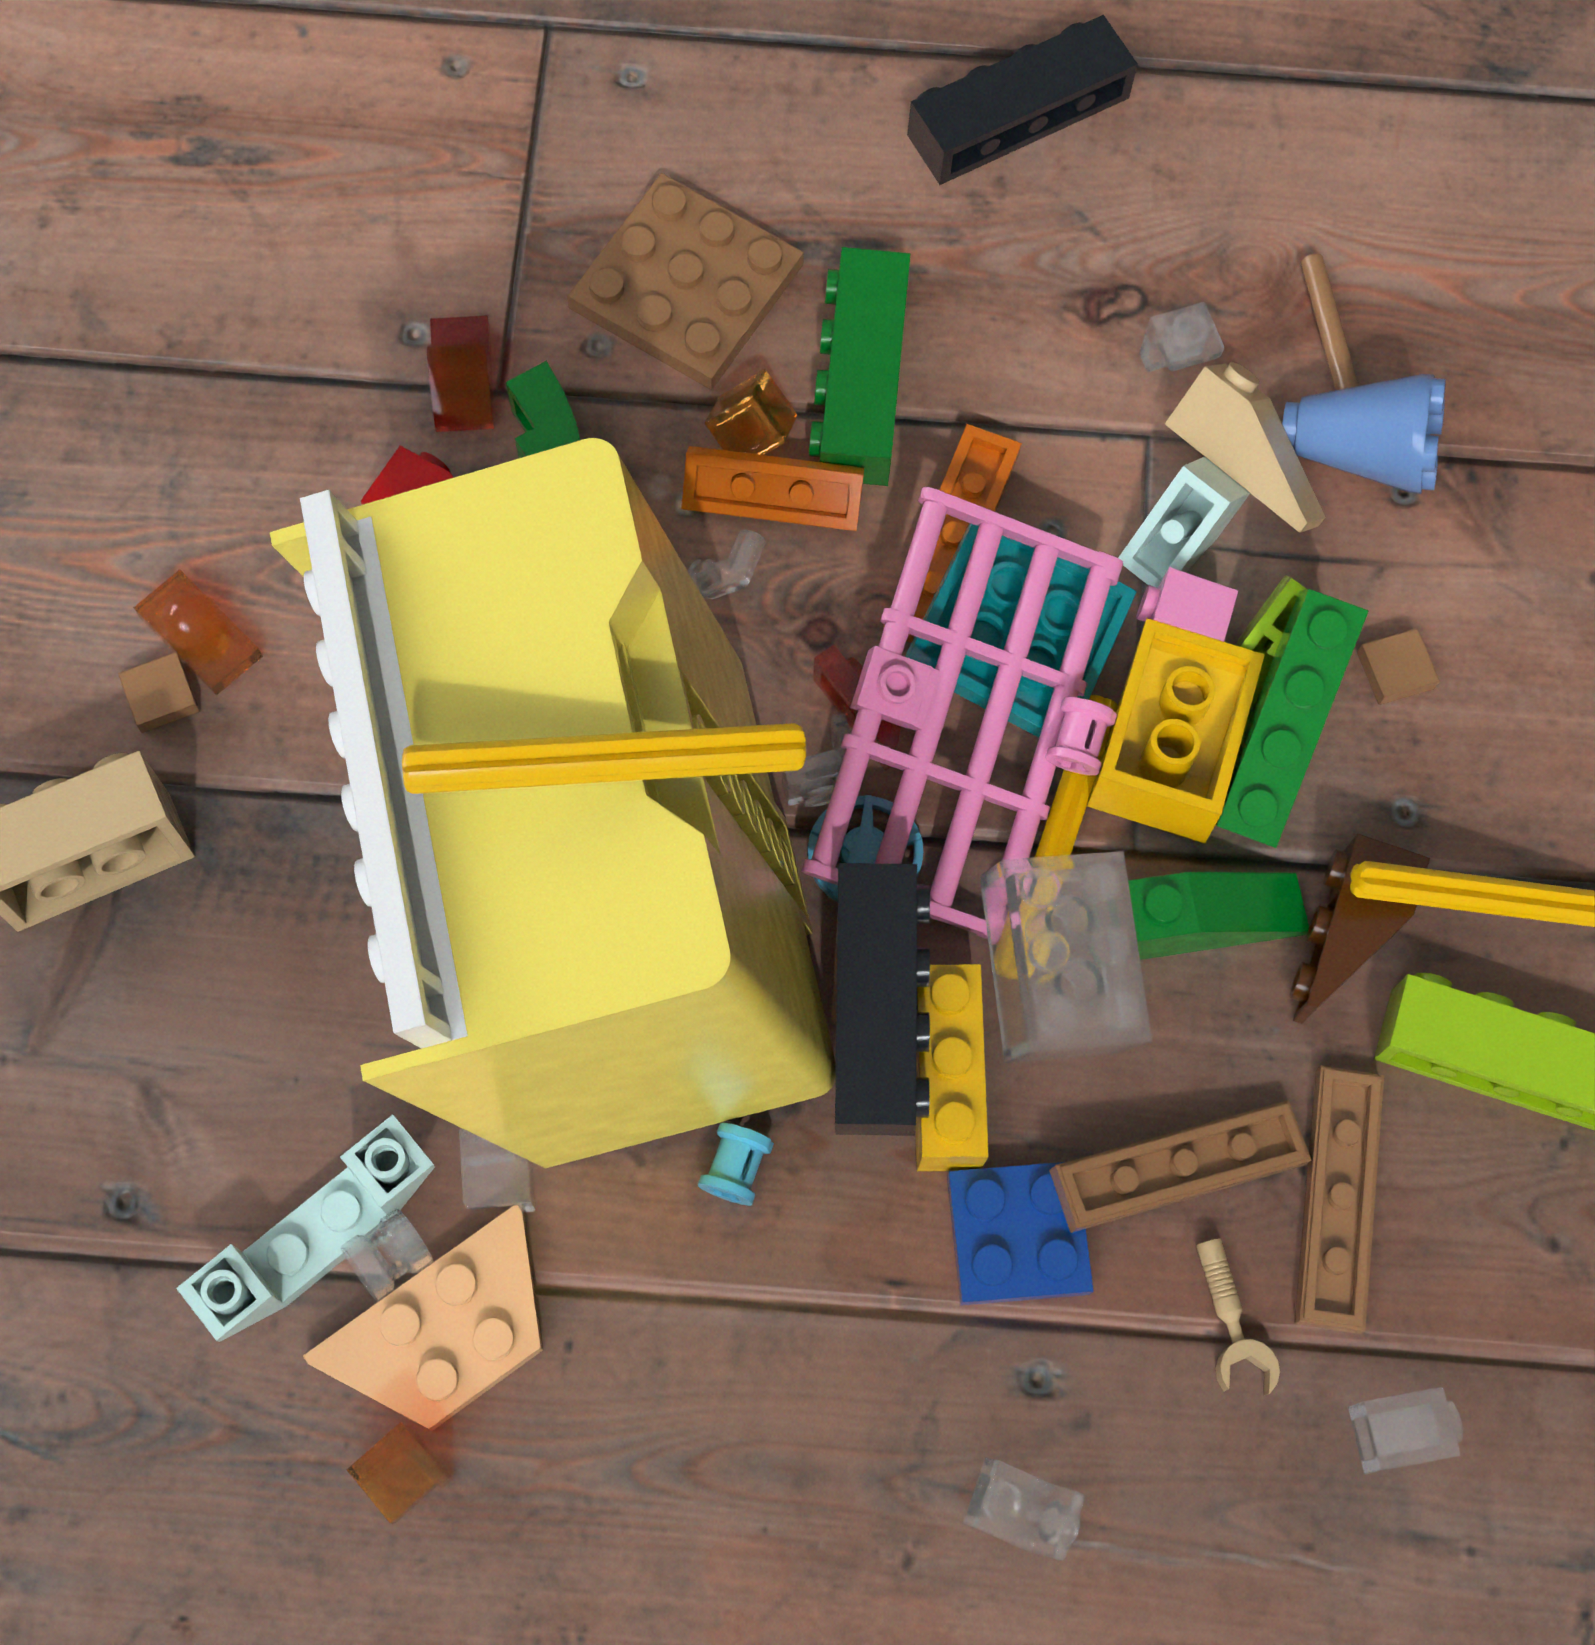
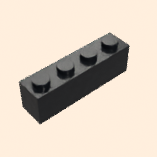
M1104 14L1086 23H1074L1055 37L1037 45H1025L1004 60L990 66L982 65L976 67L964 78L944 87H933L921 93L910 104L907 136L939 185H942L1129 99L1138 63Z
M838 863L836 1135L915 1136L916 1117L929 1118V1077H916V1052H929L930 1016L929 1012H917V987H929L930 948H917V924H929L930 885H917V864Z

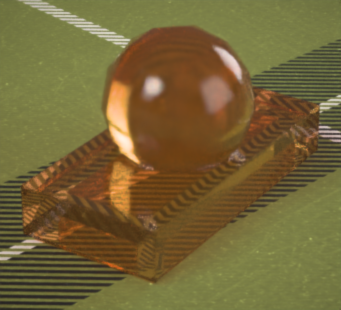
M180 569L133 607L137 615L173 652H177L180 659L216 695L263 657L259 648L221 611L215 600L205 595Z

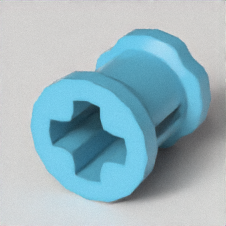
M720 1123L717 1135L721 1140L709 1174L701 1175L698 1187L724 1200L751 1206L755 1199V1193L751 1188L763 1154H770L774 1143L770 1138L751 1129L730 1123Z

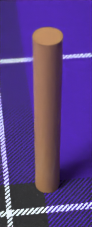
M1321 254L1308 255L1301 260V267L1335 390L1359 386L1323 256Z

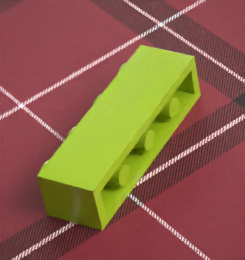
M1432 973L1407 974L1391 990L1374 1060L1595 1131V1033L1575 1027L1576 1022L1562 1014L1540 1012L1536 1015L1514 1008V1002L1511 999L1499 994L1480 992L1473 995L1454 989L1450 980Z

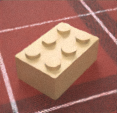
M140 751L131 754L118 753L107 756L98 761L93 770L71 779L58 778L49 780L36 787L30 796L8 805L0 804V916L17 932L195 857L169 792Z

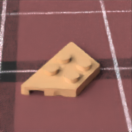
M517 1203L304 1354L303 1357L306 1362L321 1372L433 1431L543 1351L534 1298L535 1290L532 1268L527 1247L525 1217Z

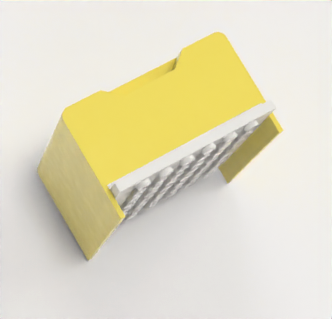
M587 438L350 509H346L330 490L300 498L304 522L270 532L271 543L304 577V586L308 600L314 612L321 616L324 640L316 643L317 660L324 679L330 686H333L337 711L329 714V729L336 750L342 758L346 759L350 784L342 786V804L349 824L353 830L359 833L363 858L355 861V879L363 901L367 906L372 907L376 934L368 938L369 959L377 979L381 983H385L394 1034L421 1048L360 1065L363 1081L543 1168L561 1165L805 1101L827 1093L835 1083L836 1060L806 935L813 934L787 821L774 801L768 772L419 794L407 792L404 786L402 754L404 748L409 745L756 725L741 660L616 449L603 439Z

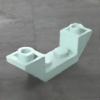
M391 1115L340 1156L347 1165L344 1171L242 1252L230 1244L176 1288L216 1341L221 1342L288 1306L390 1223L435 1168L434 1164L394 1115Z

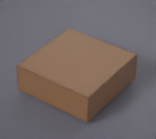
M1418 628L1362 644L1357 651L1379 705L1434 690L1440 682Z
M177 652L118 673L136 726L141 733L200 712Z

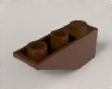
M1358 833L1344 851L1335 849L1323 880L1324 885L1332 887L1327 907L1320 905L1317 907L1307 933V941L1315 943L1310 964L1304 962L1300 964L1290 990V998L1298 1000L1293 1021L1302 1024L1415 914L1417 905L1356 897L1350 890L1352 881L1350 872L1353 866L1364 861L1427 869L1430 861L1429 857Z

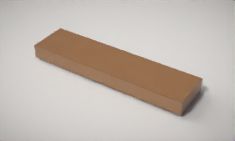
M1322 1065L1316 1070L1309 1155L1312 1161L1308 1163L1295 1324L1361 1334L1366 1330L1384 1075Z
M1286 1100L1055 1165L1049 1171L1070 1233L1301 1167L1312 1160L1290 1102Z

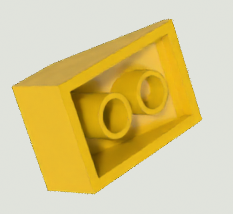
M1146 618L1116 710V721L1111 726L1103 752L1100 774L1096 775L1087 807L1205 844L1222 814L1265 654Z

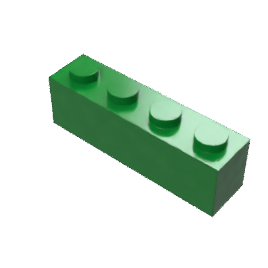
M842 247L840 269H828L825 304H833L836 307L834 320L823 319L820 354L830 355L829 370H817L814 405L825 406L823 422L812 421L809 456L820 457V462L863 467L865 468L863 484L888 486L911 253Z
M1311 589L1298 593L1242 738L1222 814L1216 826L1277 848L1369 610Z

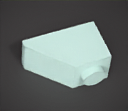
M1205 456L1186 464L1178 472L1118 558L1123 561L1124 567L1143 582L1158 588L1169 567L1187 572L1220 536L1250 492Z

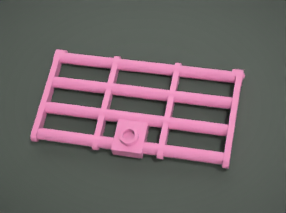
M923 487L918 499L919 503L923 506L891 608H884L880 622L885 624L879 646H874L868 650L850 708L858 710L851 734H844L841 748L846 751L811 860H804L801 872L838 885V868L835 867L869 759L903 771L875 864H901L927 780L960 791L930 889V918L977 934L976 936L991 940L996 945H1006L1014 922L1011 916L1040 820H1047L1050 807L1045 805L1056 766L1048 762L1045 756L1048 748L1054 747L1058 739L1065 713L1060 708L1065 697L1084 696L1087 682L1082 680L1110 586L1117 585L1123 561L1115 556L1101 551H1094L940 490ZM946 514L979 526L948 629L914 617ZM1002 536L1035 548L1004 650L971 638ZM1058 557L1090 569L1059 671L1027 659ZM908 634L942 646L935 669L929 665L902 656ZM965 655L997 666L998 670L966 775L935 765L932 761ZM1021 676L1054 688L1022 796L989 784ZM881 720L916 731L909 754L875 743ZM985 800L1017 813L985 919H981L951 907L983 801Z

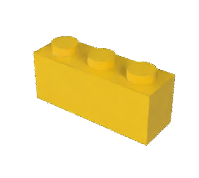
M981 964L930 965L929 987H917V1012H929L930 1016L929 1052H916V1077H929V1118L916 1117L917 1172L982 1169L989 1156Z

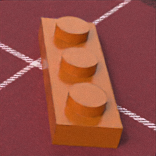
M689 446L686 452L681 509L857 531L865 468Z

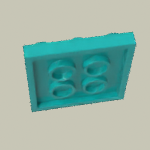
M969 523L923 620L948 629L979 526ZM1002 536L971 638L1004 650L1035 548ZM1059 557L1057 558L1027 659L1055 670H1060L1090 569ZM1119 581L1117 585L1110 586L1082 679L1087 682L1084 696H1077V698L1089 700L1137 591ZM915 636L905 657L935 669L942 646ZM965 655L954 693L986 709L998 667ZM1021 676L1008 722L1039 738L1054 688Z

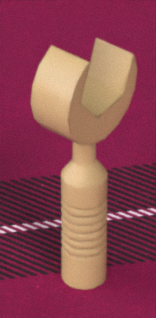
M1214 1239L1200 1243L1196 1247L1210 1293L1212 1294L1217 1316L1227 1324L1232 1340V1345L1225 1348L1218 1357L1215 1368L1217 1381L1223 1392L1229 1390L1230 1365L1247 1359L1265 1372L1264 1396L1268 1395L1278 1383L1280 1375L1278 1359L1273 1351L1263 1342L1253 1339L1245 1340L1239 1322L1242 1306L1233 1283L1234 1280L1230 1272L1222 1240Z

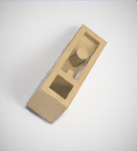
M1230 362L1229 365L1225 363L1205 366L1165 425L1299 533L1319 527L1325 519V515L1271 399L1256 388L1259 384L1258 378L1249 370L1234 362Z

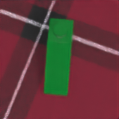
M1183 872L1129 880L1124 882L1113 903L1126 962L1307 935L1309 930L1296 873Z

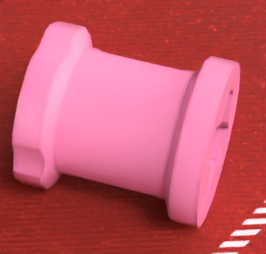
M1065 697L1060 707L1065 716L1058 739L1054 747L1048 748L1045 758L1051 764L1071 772L1084 775L1100 774L1102 763L1097 758L1107 726L1115 724L1117 714L1113 709L1092 700Z

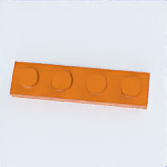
M966 424L939 490L996 512L1018 459L1022 443ZM946 514L914 617L923 620L969 525L968 522ZM908 634L906 642L912 643L915 636Z

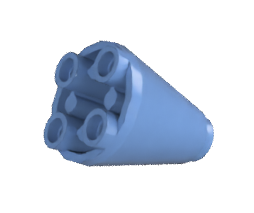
M1419 374L1304 396L1301 398L1300 403L1286 402L1282 425L1296 455L1408 493L1422 494V490H1435L1439 436L1430 434H1442L1446 379L1435 378L1433 374Z

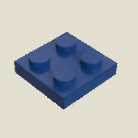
M1065 1162L948 1172L947 1185L960 1306L1083 1296L1094 1292L1086 1229L1070 1233L1049 1171L1055 1165Z

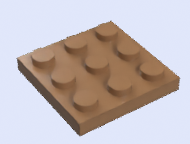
M661 173L568 294V307L712 390L801 269L804 263V252Z

